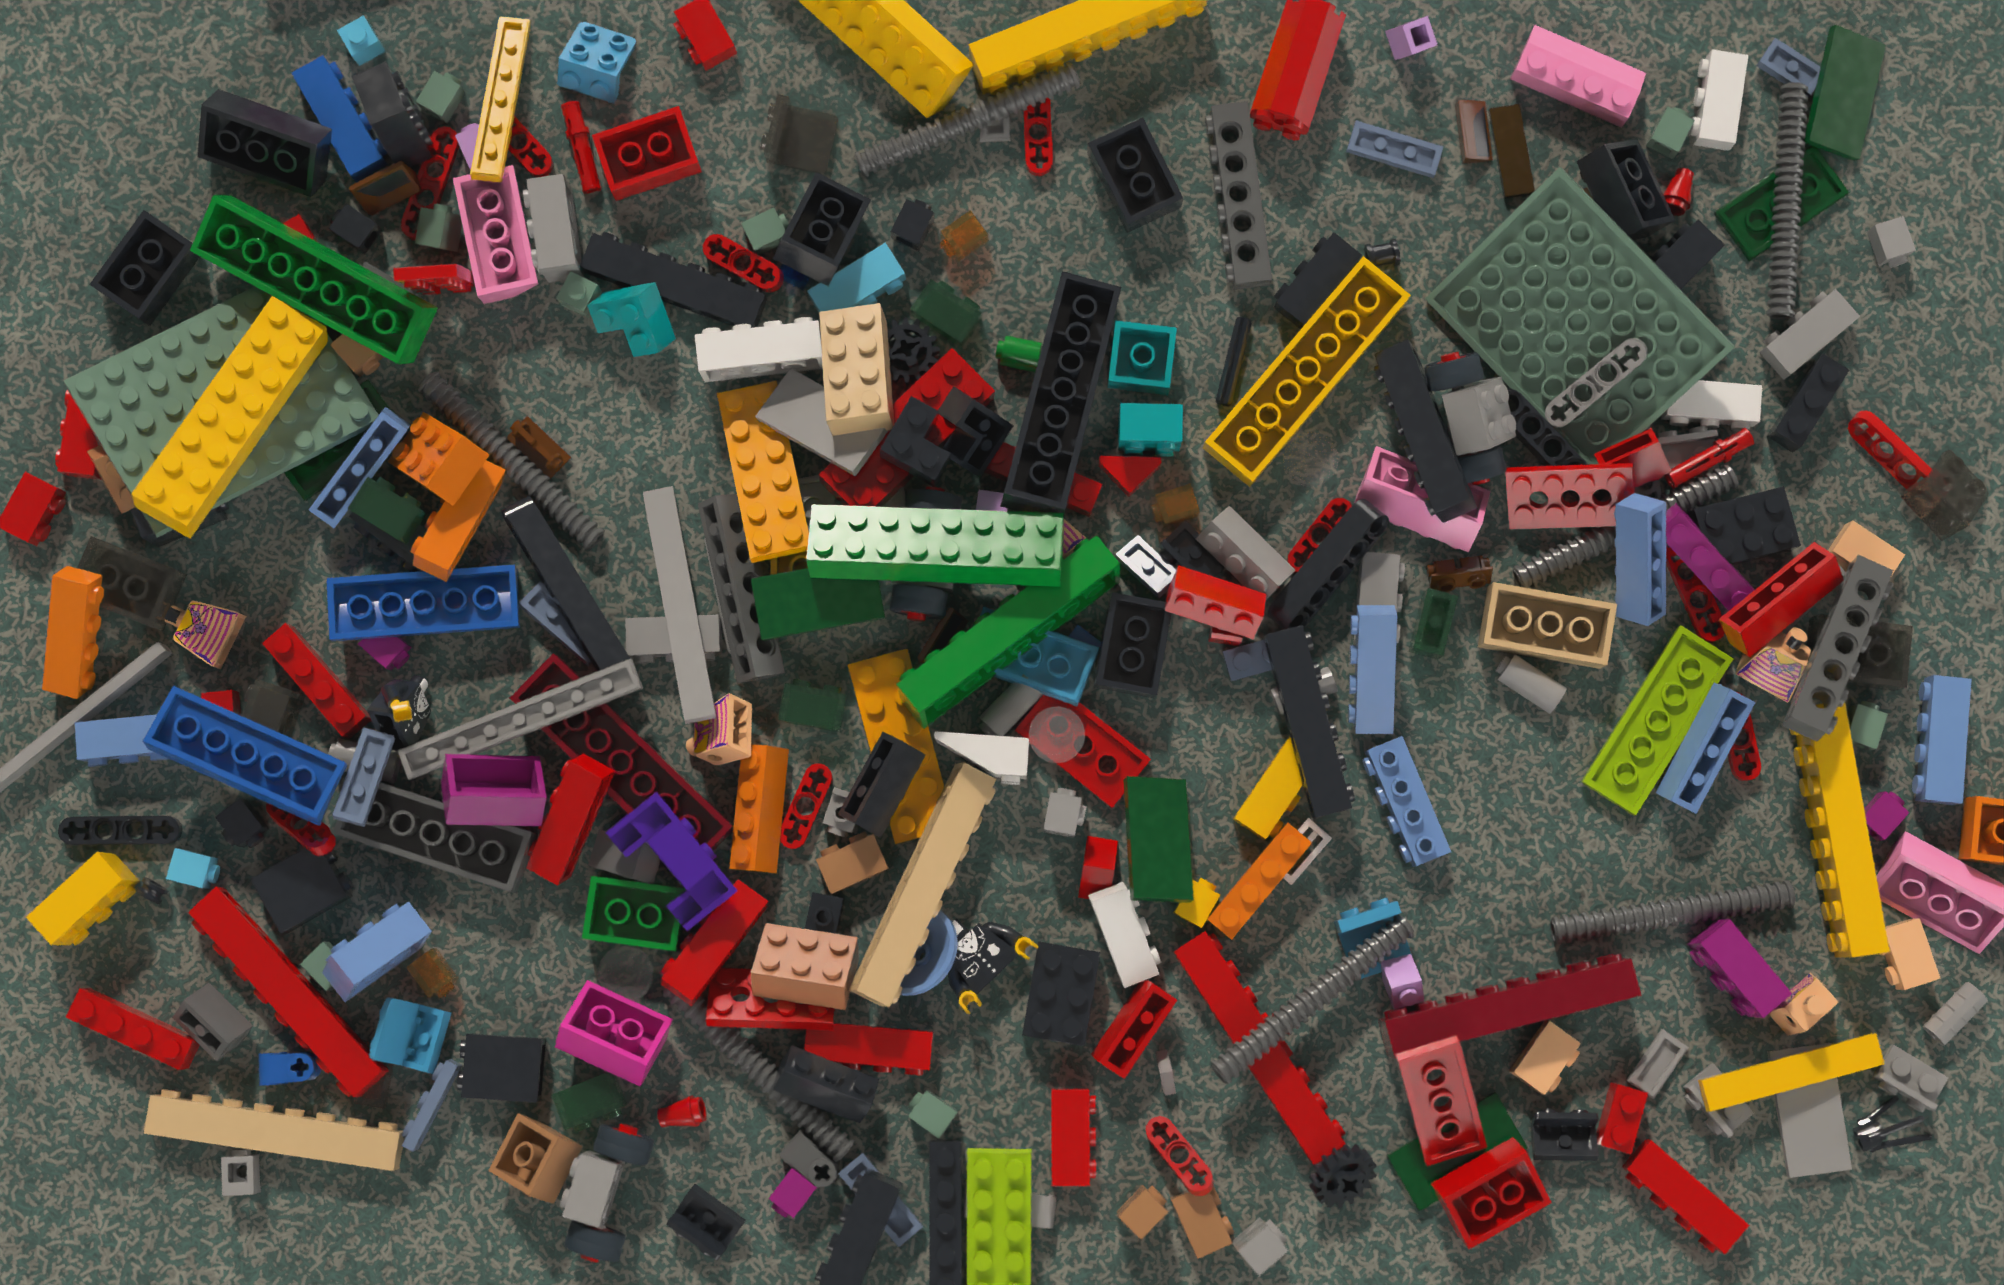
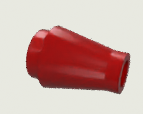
M1678 168L1673 179L1663 193L1674 216H1682L1690 208L1694 173L1686 168Z
M691 1095L665 1108L658 1109L657 1116L661 1127L699 1126L701 1122L706 1121L707 1113L702 1097L695 1098Z

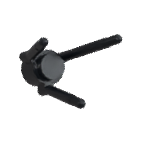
M1893 1096L1866 1117L1858 1119L1859 1126L1853 1128L1855 1137H1859L1858 1144L1863 1152L1870 1150L1871 1153L1883 1148L1931 1140L1932 1135L1924 1134L1883 1141L1887 1139L1886 1135L1923 1122L1925 1119L1924 1116H1918L1884 1129L1879 1122L1872 1123L1874 1119L1899 1100L1898 1096Z

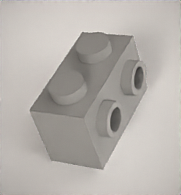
M1058 788L1057 793H1050L1043 832L1074 838L1076 826L1083 825L1086 806L1081 805L1082 798L1075 797L1076 791Z

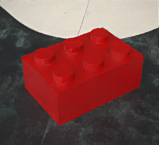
M679 106L592 135L615 201L702 172Z
M1514 1137L1431 1183L1456 1234L1469 1250L1552 1203L1528 1153Z

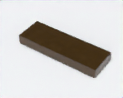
M1520 104L1489 108L1488 113L1503 197L1505 199L1531 195L1535 191Z

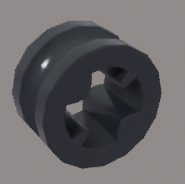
M143 877V886L137 887L135 891L144 898L156 904H161V896L167 894L168 889L152 879Z

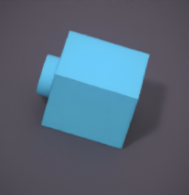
M364 15L337 30L359 66L385 52Z
M174 848L166 879L210 889L211 883L215 884L220 874V866L217 865L218 858Z

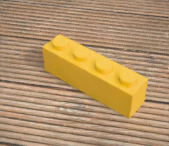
M1290 735L1233 818V820L1262 840H1266L1268 836L1272 838L1276 836L1284 824L1279 820L1286 810L1292 812L1301 799L1297 793L1303 783Z

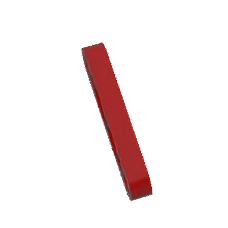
M443 126L436 129L431 136L433 144L428 146L431 154L434 151L440 154L442 145L438 139L445 138L446 134H450L449 138L453 143L452 145L447 144L443 152L445 156H449L446 160L440 155H432L433 158L422 162L417 175L421 191L410 196L401 221V228L404 234L411 240H416L417 230L415 233H412V229L408 226L410 222L415 223L418 213L413 211V208L415 207L418 210H421V207L434 209V204H440L460 147L455 137L457 133L450 127ZM439 162L444 165L443 174L436 178L429 176V166L432 163ZM426 190L433 192L434 200L430 205L422 206L418 203V196L421 192Z
M1866 410L1856 413L1848 423V432L1851 437L1920 503L1928 507L1938 505L1948 491L1945 481L1874 413ZM1865 423L1868 425V428L1863 430L1859 425ZM1877 433L1878 437L1873 440L1871 437ZM1879 443H1889L1893 447L1894 452L1892 454L1883 452ZM1902 464L1912 465L1916 470V475L1905 473L1902 469ZM1923 477L1924 480H1922L1920 484H1918L1917 481L1919 480V478ZM1933 488L1936 491V493L1933 492L1932 494H1930L1927 491V489L1929 490Z
M1666 546V565L1697 636L1709 643L1719 640L1725 632L1719 620L1722 614L1712 592L1695 573L1690 580L1680 578L1677 570L1678 566L1684 563V561L1680 558L1673 563L1671 557H1676L1677 554L1671 547L1668 548ZM1698 591L1704 594L1706 604L1703 608H1695L1690 603V595L1693 592ZM1711 608L1713 614H1708L1707 617L1711 624L1716 623L1718 625V629L1714 631L1715 636H1712L1710 632L1705 633L1703 631V628L1707 626V622L1704 616L1698 620L1696 614L1704 613Z

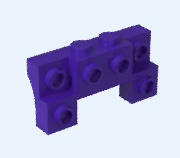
M657 792L605 832L625 857H628L646 842L684 887L685 890L668 903L666 907L686 931L738 891L713 861L717 857L706 842L700 845L693 837L697 833L694 827L686 818L680 821Z

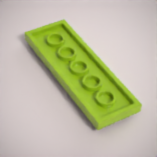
M1678 626L1581 783L1631 815H1637L1685 738L1713 683L1718 684L1734 658L1683 626Z
M968 1148L967 1285H1031L1032 1149Z

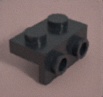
M1186 520L1159 543L1158 548L1161 550L1159 554L1172 566L1174 564L1176 566L1180 565L1216 577L1225 569L1196 540L1200 534Z
M1544 1109L1534 1113L1531 1121L1533 1160L1597 1161L1599 1157L1596 1134L1598 1113H1589L1584 1109H1577L1571 1112H1557L1554 1109Z
M694 1184L666 1224L678 1236L687 1239L697 1246L703 1254L719 1260L746 1219L697 1184Z

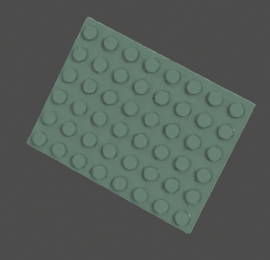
M1559 167L1425 298L1499 377L1502 376V380L1511 389L1520 392L1544 418L1546 406L1621 343L1630 338H1637L1645 343L1648 354L1642 364L1563 427L1552 426L1588 465L1598 464L1594 456L1595 453L1645 431L1735 348L1729 339L1562 167ZM1627 345L1626 349L1628 352L1621 359H1618L1617 354L1613 355L1612 358L1621 364L1624 371L1628 370V367L1623 364L1630 358L1639 360L1638 352L1640 348L1637 345L1633 348ZM1604 364L1600 368L1599 374L1604 381H1613L1617 376V370L1611 364ZM1580 384L1576 387L1575 395L1579 400L1588 401L1592 398L1593 392L1590 386ZM1568 394L1564 396V398L1569 400L1565 405L1560 408L1556 405L1553 406L1555 412L1552 415L1555 419L1561 417L1565 420L1566 416L1564 413L1572 406H1574L1575 411L1580 409L1572 403Z
M255 286L63 380L130 494H132L272 295ZM329 335L328 343L212 509L368 430L378 417V413L346 362L331 347L330 344L333 341ZM142 512L157 538L173 530Z

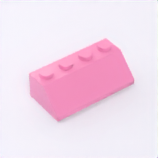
M1534 25L1511 76V80L1622 128L1636 103L1646 73Z
M514 166L505 167L502 183L471 180L470 175L453 178L475 288L479 299L483 304L510 299L538 285Z
M1376 446L1355 502L1360 499H1366L1383 512L1393 525L1403 526L1418 532L1424 537L1433 538L1446 543L1454 549H1461L1469 553L1482 526L1491 491L1468 483L1477 509L1442 523L1436 515H1430L1425 505L1424 499L1428 497L1426 489H1421L1416 481L1414 472L1418 468L1415 461L1410 462L1406 457Z
M1906 831L1892 846L1876 876L1880 900L1911 918H1920L1921 923L1980 954L2004 927V884Z

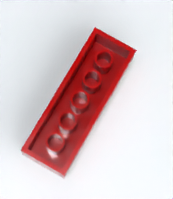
M951 348L893 403L894 424L911 396L938 410L954 386L986 407L994 399L995 390ZM938 414V420L926 440L943 449L957 426ZM891 430L886 433L856 476L833 463L828 465L819 474L820 483L843 506L883 507L914 477L880 457V448Z

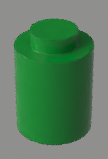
M1006 335L1004 341H998L995 358L1001 359L1000 366L1035 372L1042 342Z

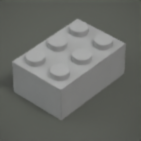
M564 174L526 179L528 189L523 190L525 207L529 208L532 219L527 220L529 236L533 238L536 249H531L534 268L538 269L539 275H543L548 283L566 280L570 271L584 277V273L580 268L582 257L573 193Z

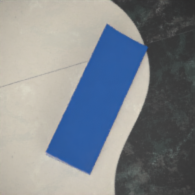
M515 565L454 569L447 582L425 571L326 578L329 639L332 642L520 628L518 569Z
M175 686L172 687L143 739L147 749L318 826L322 823L332 796L347 767L344 761Z

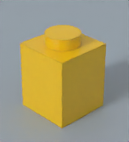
M1200 878L1198 882L1192 880L1194 900L1190 903L1179 902L1173 913L1202 928L1220 894L1214 892L1217 886Z

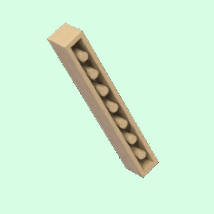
M965 762L954 765L848 989L849 991L881 1007H890L891 1003L895 1004L902 992L900 984L905 974L908 975L915 965L916 958L913 956L918 946H922L929 935L928 924L932 917L935 918L942 907L943 901L940 899L945 889H949L955 880L956 873L953 871L958 860L962 861L969 849L967 841L971 833H975L982 822L980 813L984 805H988L995 794V788H993L996 781L995 778Z
M162 1089L161 1094L150 1095L144 1134L391 1171L397 1170L400 1167L404 1137L402 1136L403 1131L397 1130L398 1124L379 1122L378 1127L366 1125L367 1119L348 1117L347 1122L335 1121L336 1115L317 1112L316 1118L304 1116L305 1110L286 1108L285 1113L273 1111L274 1106L269 1104L255 1103L254 1108L242 1107L243 1101L236 1099H224L223 1104L211 1102L212 1096L193 1094L192 1099L181 1098L180 1091Z

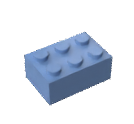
M409 902L401 907L398 904L393 905L382 914L383 919L377 924L367 923L356 932L358 936L348 943L345 939L330 950L332 954L326 958L327 964L322 973L344 1002L351 999L423 947L432 931Z

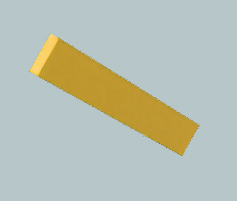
M499 17L470 170L471 180L502 183L529 38V19Z
M1871 1033L1698 1080L1705 1109L1707 1112L1877 1067L1885 1063L1877 1034Z

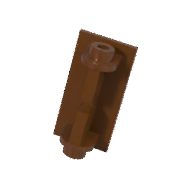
M528 416L522 422L519 420L515 421L510 427L512 432L507 436L509 441L550 479L571 459Z
M1482 555L1460 558L1461 568L1456 569L1454 559L1432 561V565L1426 566L1427 576L1431 577L1429 591L1438 590L1439 592L1446 593L1458 587L1481 588L1491 583L1493 566H1490L1489 558H1483Z

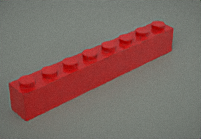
M216 886L188 912L194 919L191 923L195 929L204 936L206 934L210 936L215 942L212 944L214 950L221 957H228L235 964L233 970L242 980H249L254 985L255 989L253 992L257 998L264 1004L268 1002L276 1010L274 1013L276 1019L283 1026H290L297 1033L295 1036L296 1041L305 1050L311 1049L318 1057L315 1060L318 1066L326 1073L330 1071L339 1080L336 1085L346 1096L362 1097L390 1071L383 1062L370 1059L369 1053L371 1049L225 888Z
M1203 931L1172 952L1234 1045L1236 1041H1242V1036H1249L1251 1029L1256 1030L1259 1023L1264 1024V1019L1269 1016L1266 1012L1263 1014L1259 1013L1254 1005L1258 1002V999L1249 986L1243 988L1237 980V977L1241 974L1231 959L1226 962L1219 951L1223 949V946L1215 934L1208 935L1206 931ZM1285 1040L1277 1041L1278 1045L1274 1048L1271 1046L1269 1053L1263 1052L1260 1060L1255 1059L1254 1065L1247 1066L1310 1162L1314 1165L1322 1161L1321 1156L1323 1154L1329 1156L1332 1154L1333 1148L1338 1150L1346 1143L1342 1137L1346 1133L1336 1119L1330 1121L1324 1112L1328 1106L1319 1092L1313 1095L1307 1086V1083L1311 1080L1300 1065L1295 1068L1289 1058L1293 1053Z

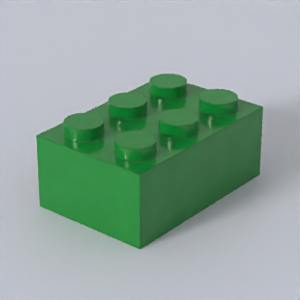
M591 876L582 939L680 951L683 926L666 905L685 889Z

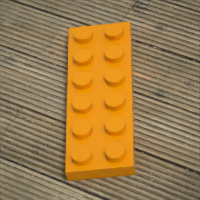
M777 381L717 393L751 563L805 552L808 547L809 530L790 440L761 421L759 422L755 417L778 386Z
M903 649L848 664L870 751L872 752L882 732H885L925 754L919 770L913 777L904 798L900 801L890 820L895 845L921 837L944 789L929 727L927 726L923 729L901 702L896 684L900 682L899 678L904 672L913 668L908 649Z

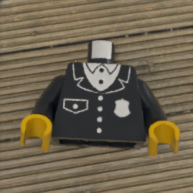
M414 675L410 681L390 680L382 686L380 694L367 709L376 731L394 736L393 751L420 742V736L430 716L431 710L424 696L428 682L421 676Z
M956 918L952 923L958 940L957 954L947 976L950 987L959 999L960 1006L965 1013L970 1014L967 1009L970 1002L976 1001L979 1007L982 1005L977 994L1018 955L1029 960L1030 957L1025 954L1026 948L1032 945L1038 949V945L1030 938L1024 937L1007 925L990 921L983 925L978 923L969 931Z

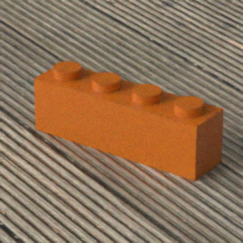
M486 460L454 506L442 498L440 499V503L443 505L438 512L433 511L429 516L425 526L428 528L424 537L418 536L412 546L411 553L414 554L413 566L445 582L448 581L504 482L505 469Z
M66 566L52 575L42 690L78 699L94 686L96 674L93 672V667L99 649L98 644H96V636L101 625L99 605L104 596V588L101 587L102 575Z
M751 744V756L740 759L729 869L777 873L789 749Z
M1287 822L1209 915L1207 920L1232 940L1312 842Z

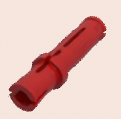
M569 101L563 103L560 107L567 128L565 135L566 139L570 140L583 194L601 191L602 186L598 178L588 138L590 131L588 126H585L580 102Z
M1742 428L1724 440L1717 439L1713 442V446L1671 469L1672 472L1664 475L1665 480L1672 489H1675L1678 485L1718 463H1727L1732 459L1733 455L1754 445V438L1747 428ZM1704 460L1703 463H1701V464L1695 466L1694 468H1692V469L1686 471L1687 469L1693 467L1694 465H1696V464H1698V463H1700V462H1702V461Z

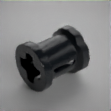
M1395 238L1390 239L1389 243L1375 246H1371V244L1364 245L1365 258L1376 267L1389 264L1400 266V251Z

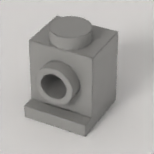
M835 787L822 823L828 825L827 832L845 837L846 832L854 833L856 824L845 818L839 819L836 812L842 807L849 792Z
M250 1149L231 1150V1156L221 1157L222 1196L253 1195L261 1192L259 1154L251 1155ZM241 1165L247 1166L246 1177H242L239 1174V1167Z

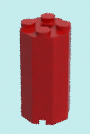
M1323 0L1286 1L1250 111V117L1254 119L1253 126L1262 131H1270L1273 128L1282 131V136L1291 140H1299L1300 135L1308 134L1346 14L1342 11L1339 16L1334 13L1336 6Z

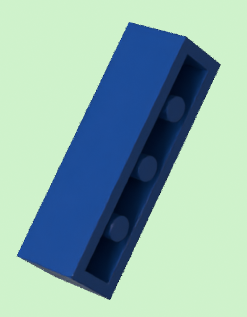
M324 55L292 72L294 79L320 124L332 129L331 143L356 183L388 165L383 157L388 154L379 138L375 140L372 138L369 131L373 128L364 112L360 115L354 105L359 102L350 87L344 89L340 79L344 78L335 61L329 63Z

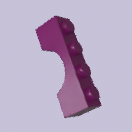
M1677 503L1666 511V543L1728 611L1755 590L1742 574L1720 554Z

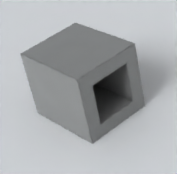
M1904 216L1876 224L1867 231L1879 266L1887 263L1890 268L1908 262L1907 257L1916 251Z

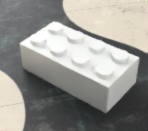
M801 317L795 319L794 323L782 324V321H768L763 323V327L751 328L750 324H739L733 326V330L720 331V328L703 329L702 334H695L698 371L704 382L783 374L787 373L790 368L797 372L823 369L819 321H813L812 317Z

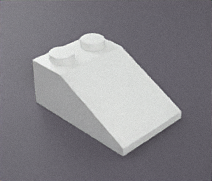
M935 731L934 738L938 744L992 776L1001 778L1002 784L1020 785V779L1026 780L1029 738Z

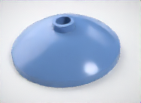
M941 910L935 918H931L928 924L929 935L922 946H918L913 956L916 958V962L912 971L908 975L905 974L900 984L902 986L901 995H918L932 989L945 978L954 963L958 946L957 934L952 921ZM926 952L925 957L920 960L921 954Z

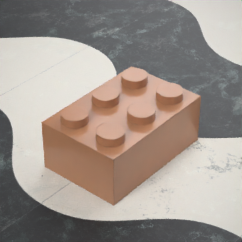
M765 923L751 970L752 995L846 1010L850 995L848 989L854 979L859 961L858 937Z

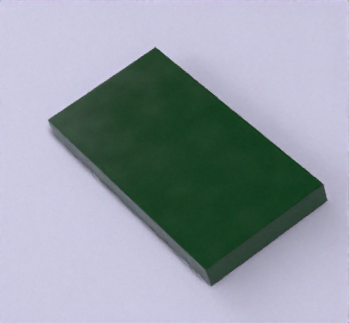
M1838 25L1829 28L1805 132L1806 137L1803 142L1849 160H1860L1885 52V44Z
M1810 146L1804 150V157L1801 158L1804 161V166L1800 168L1803 170V176L1800 177L1803 180V184L1799 186L1802 189V194L1799 196L1802 199V203L1798 205L1801 208V213L1798 214L1801 218L1797 224L1799 227L1850 193L1815 146ZM1775 171L1714 212L1717 219L1749 262L1768 250L1770 245L1774 243L1771 241V236L1774 234L1771 228L1775 225L1772 222V217L1775 216L1773 207L1776 206L1773 203V198L1777 197L1774 194V189L1777 187L1774 184V180L1778 178L1775 175Z
M367 379L360 384L378 415L384 407L391 410L370 380ZM367 430L284 472L304 501H307L327 486Z
M808 568L751 578L762 641L885 619L879 580L810 578Z
M1127 776L1123 780L1130 900L1192 902L1194 899L1186 779Z
M1496 1092L1476 1103L1487 1148L1426 1166L1418 1137L1386 1155L1418 1211L1439 1200L1431 1185L1434 1181L1512 1137L1525 1150L1528 1148ZM1446 1123L1441 1128V1132L1447 1133L1452 1131L1456 1123Z

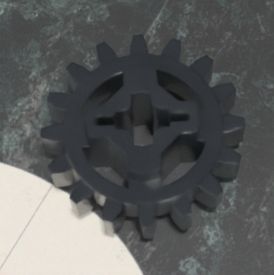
M904 317L902 325H898L895 320H892V329L889 330L887 328L888 343L893 337L895 338V344L889 350L890 372L893 374V383L896 384L900 378H904L905 384L909 385L910 378H915L918 381L921 378V374H925L930 369L929 365L933 366L938 361L933 355L940 354V348L932 346L938 341L937 336H928L931 331L930 326L927 325L921 329L919 319H916L913 325L909 324L907 317ZM905 332L914 333L919 337H909L905 334ZM907 345L909 349H912L910 357H906L904 353H901L902 346ZM927 350L926 358L919 366L917 361L919 355ZM899 363L906 366L908 370H900L893 365Z
M1344 1144L1341 1151L1333 1148L1332 1155L1327 1156L1323 1154L1321 1156L1322 1164H1314L1313 1167L1316 1173L1309 1175L1312 1181L1309 1187L1321 1204L1325 1203L1328 1208H1331L1334 1203L1338 1208H1342L1344 1201L1353 1204L1354 1198L1364 1196V1188H1371L1373 1186L1369 1180L1376 1178L1377 1175L1374 1169L1377 1166L1365 1148L1361 1150L1355 1144L1350 1149L1347 1144Z

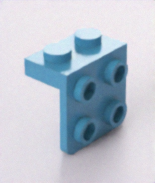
M587 22L579 23L559 57L557 85L614 104L619 94L620 73L635 49L636 40L633 37Z
M1386 897L1369 903L1371 906L1369 910L1359 913L1358 907L1340 913L1342 919L1333 922L1346 957H1348L1349 951H1356L1358 944L1363 945L1364 939H1371L1373 932L1378 933L1379 927H1386L1388 920L1393 921V916L1401 913L1398 901L1389 903ZM1408 942L1403 945L1399 944V949L1396 951L1391 950L1392 954L1388 957L1384 956V961L1411 954ZM1376 962L1377 966L1373 969L1369 968L1368 974L1364 975L1362 973L1361 979L1382 972L1381 963Z
M386 998L379 1013L380 1019L375 1036L371 1041L370 1059L433 1074L438 1063L452 1013L400 999Z

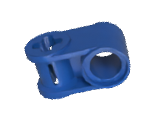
M311 1052L259 1054V1085L289 1084V1082L313 1080L322 1071L315 1061L318 1057ZM299 1064H308L309 1070H299Z

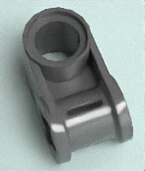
M799 1130L779 1155L788 1165L800 1172L815 1186H829L839 1177V1165L818 1146L819 1144L816 1141L812 1143L806 1138L808 1135L804 1131ZM828 1165L830 1167L828 1170V1174L831 1176L830 1179L828 1177L820 1179L818 1177L820 1171L817 1167Z

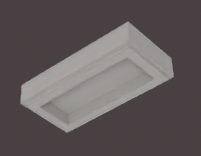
M1661 1029L1626 1081L1640 1091L1647 1092L1648 1096L1654 1099L1689 1047L1664 1029Z

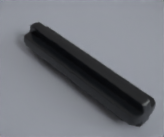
M1237 317L1235 320L1215 400L1219 405L1230 406L1232 404L1252 321L1248 318Z

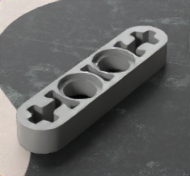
M1630 338L1621 343L1546 406L1545 418L1556 427H1563L1571 422L1644 362L1648 354L1645 343L1637 338ZM1627 345L1632 348L1637 345L1640 348L1638 352L1639 360L1630 358L1623 364L1628 367V370L1624 371L1621 364L1612 357L1617 354L1618 359H1621L1628 352L1626 349ZM1611 364L1616 368L1617 376L1613 381H1604L1600 377L1599 371L1602 365ZM1586 384L1591 387L1593 394L1590 400L1581 401L1576 397L1575 390L1578 385ZM1568 394L1572 403L1580 409L1575 411L1574 406H1572L1564 413L1566 416L1565 420L1561 417L1555 419L1552 415L1555 412L1553 406L1556 405L1560 408L1565 405L1569 400L1564 398V396Z

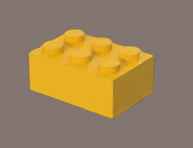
M96 852L28 914L26 918L50 945H71L72 943L78 945L90 934L87 931L88 928L95 922L100 924L111 916L113 911L110 908L119 900L125 902L136 892L134 886L140 880L116 854Z

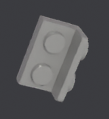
M1700 426L1689 429L1688 434L1677 435L1675 430L1658 434L1659 438L1657 439L1672 469L1690 457L1713 446L1714 438L1718 436L1717 430L1708 431L1707 426ZM1703 460L1702 462H1700V463L1694 465L1693 467L1687 469L1686 471H1688V470L1694 468L1695 466H1697V465L1703 463L1704 460ZM1719 463L1704 472L1719 468Z
M1891 1044L1883 1057L1885 1064L1878 1066L1873 1075L1875 1079L1880 1081L1878 1087L1893 1096H1896L1898 1092L1907 1097L1906 1104L1923 1113L1925 1109L1936 1111L1938 1105L1935 1104V1101L1947 1082L1948 1077Z
M1711 1063L1683 1086L1688 1093L1684 1097L1694 1110L1698 1111L1701 1109L1708 1117L1705 1124L1716 1136L1721 1134L1723 1137L1730 1138L1734 1135L1732 1131L1751 1117L1754 1112L1745 1102L1711 1112L1706 1111L1698 1080L1722 1074L1715 1064Z

